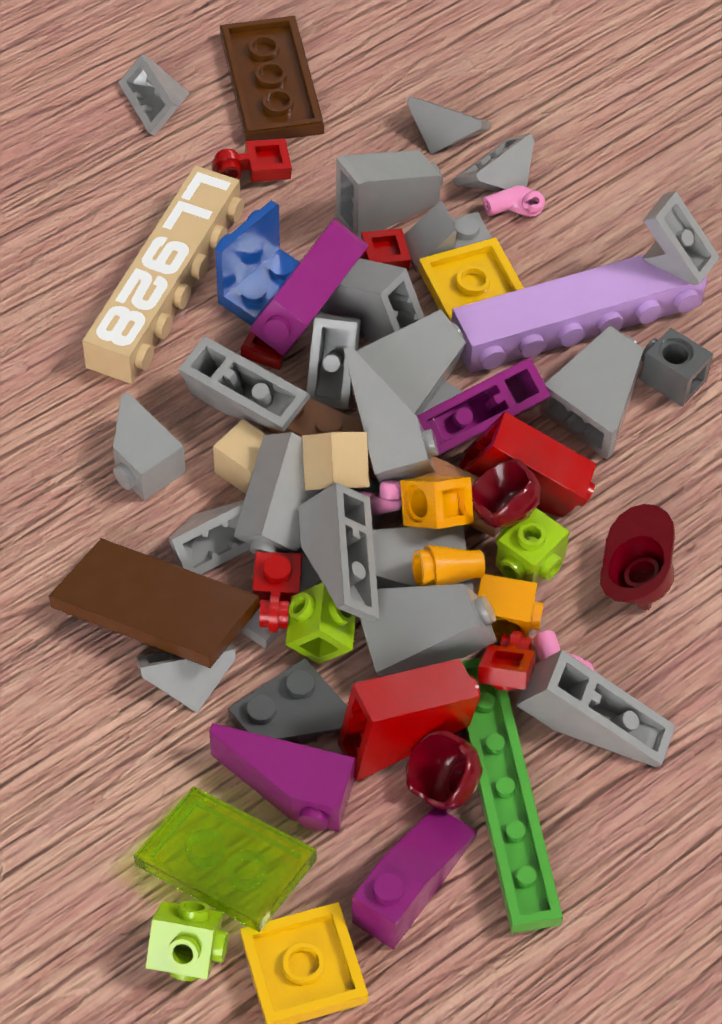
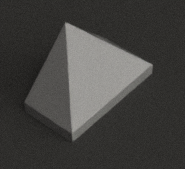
M144 54L139 56L118 82L147 131L154 136L189 95L185 88Z
M410 96L407 103L431 155L489 131L492 124L491 122L420 98Z
M531 133L507 138L453 178L455 184L462 187L498 192L517 185L527 187L534 138Z
M244 500L193 514L168 538L181 568L201 575L249 550V544L234 537Z
M231 643L211 668L166 651L136 657L141 676L198 713L236 660V653Z

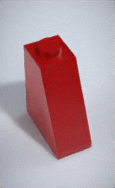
M504 412L464 450L458 466L480 477L487 470L501 462L520 459L540 482L541 495L537 509L560 517L567 515L577 505L580 507L584 506L595 488V484L591 480L596 463L507 412Z
M460 658L354 683L337 743L343 755L355 757V780L365 779L410 756L412 749L427 734L439 730H445L454 734L470 726L476 706L480 701L479 685L473 676L468 675Z

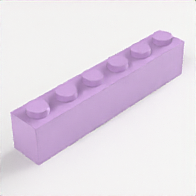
M643 254L453 308L451 322L455 323L463 334L466 343L461 353V358L469 373L484 369H494L501 364L521 358H532L542 352L562 346H573L580 341L599 336L609 326L620 330L641 323L648 324L658 318L678 312H689L695 307L701 306L707 277L700 284L692 285L643 260L645 255Z

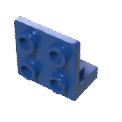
M271 200L260 210L253 211L241 226L231 234L224 235L215 248L218 303L249 325H252L264 305L300 262L280 249L279 204Z

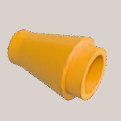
M425 545L423 550H415L413 553L412 573L416 586L458 584L474 578H483L485 574L484 555L481 550H464Z

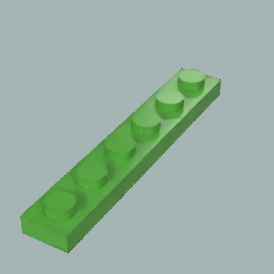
M482 658L461 661L468 675L473 676L478 683V666ZM478 683L480 701L476 706L470 726L464 728L467 741L478 751L483 767L478 791L511 934L561 926L563 919L508 691L498 690L492 685Z

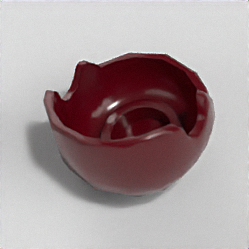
M520 459L499 463L483 473L472 485L473 509L480 519L494 528H508L521 523L530 517L540 503V482Z
M445 730L425 735L412 749L406 765V785L408 790L424 800L426 804L439 810H455L465 805L477 791L483 772L478 751L465 739Z

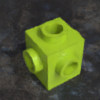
M536 508L528 519L515 526L501 530L496 539L498 548L495 566L500 569L506 578L538 584L543 579L549 581L557 574L563 564L570 531Z
M323 583L315 585L291 597L285 645L320 665L353 650L356 616L338 609Z
M189 900L179 904L162 901L152 918L146 969L168 972L173 978L181 981H196L200 978L208 979L215 962L223 963L227 951L229 932L221 930L223 912L210 910L207 904L199 901Z

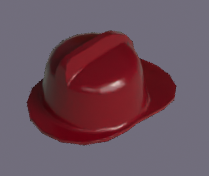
M642 504L631 507L623 512L611 525L606 538L603 565L600 573V585L606 596L614 601L636 604L642 610H650L652 603L663 598L670 590L674 582L672 557L675 529L674 522L668 512L657 505Z

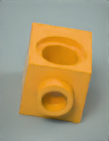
M432 475L400 480L403 526L441 529L474 523L471 477Z
M484 574V577L481 578L478 597L485 596L494 610L496 622L491 625L497 642H501L503 634L511 635L512 631H521L524 633V637H529L530 629L539 630L544 603L535 601L538 583Z

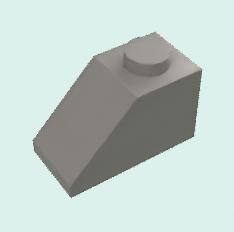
M319 313L314 317L306 390L310 398L329 407L349 409L353 386L348 375L349 370L343 348L352 346L355 350L359 349L362 318Z
M128 392L122 395L113 444L115 459L113 472L117 481L124 489H132L145 501L186 473L184 446Z

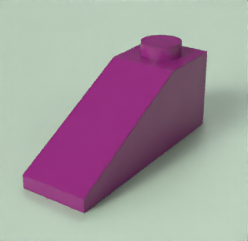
M334 218L264 305L249 330L284 356L367 249L368 244Z
M531 357L417 415L424 431L432 429L439 455L480 436L504 412L517 417L540 405L551 394Z
M212 723L209 731L212 756L289 819L299 822L303 827L310 830L324 831L329 829L339 832L354 783L355 757Z
M433 808L381 858L353 895L352 923L394 950L476 838L477 831L449 813Z

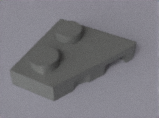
M304 658L228 708V718L240 730L297 744L317 742L318 735L340 732L347 705Z

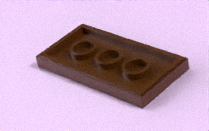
M287 16L220 25V37L245 141L289 139L324 134V122L296 17Z
M102 538L49 595L50 605L54 609L208 668L215 664L260 608L258 595Z

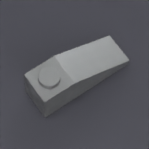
M206 336L202 338L178 369L194 397L224 414L283 432L310 399V395L306 391Z
M352 346L343 348L363 430L367 432V445L374 474L381 483L383 480H396L400 482V480L435 472L431 457L439 455L432 429L424 431L418 417Z
M335 482L298 506L301 547L337 608L370 622H375L380 619L370 497Z
M560 650L535 664L526 690L522 689L516 706L554 731L656 768L663 764L676 726L564 650Z

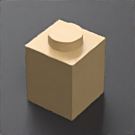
M242 419L213 446L215 473L246 494L262 439L266 434Z
M328 432L302 436L305 491L324 490L335 482L350 489L370 487L367 432Z

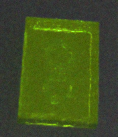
M193 786L134 854L135 865L142 870L222 911L224 914L248 927L261 932L317 861V851L304 842Z

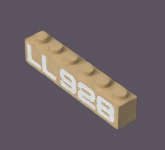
M196 165L194 166L82 340L86 368L133 384L141 369L146 370L149 367L157 343L160 339L164 340L168 336L172 327L173 317L178 309L186 307L190 299L191 288L196 280H201L205 276L209 266V259L214 253L218 242L227 234L231 223L238 222L242 215L244 199L240 198V180Z

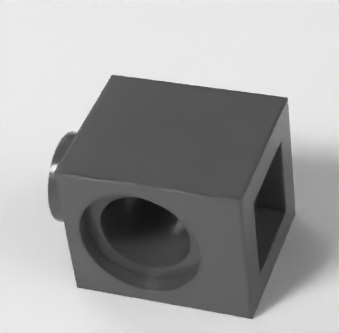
M670 328L659 340L654 338L646 345L642 356L644 363L640 380L683 406L707 381L713 353L673 328Z

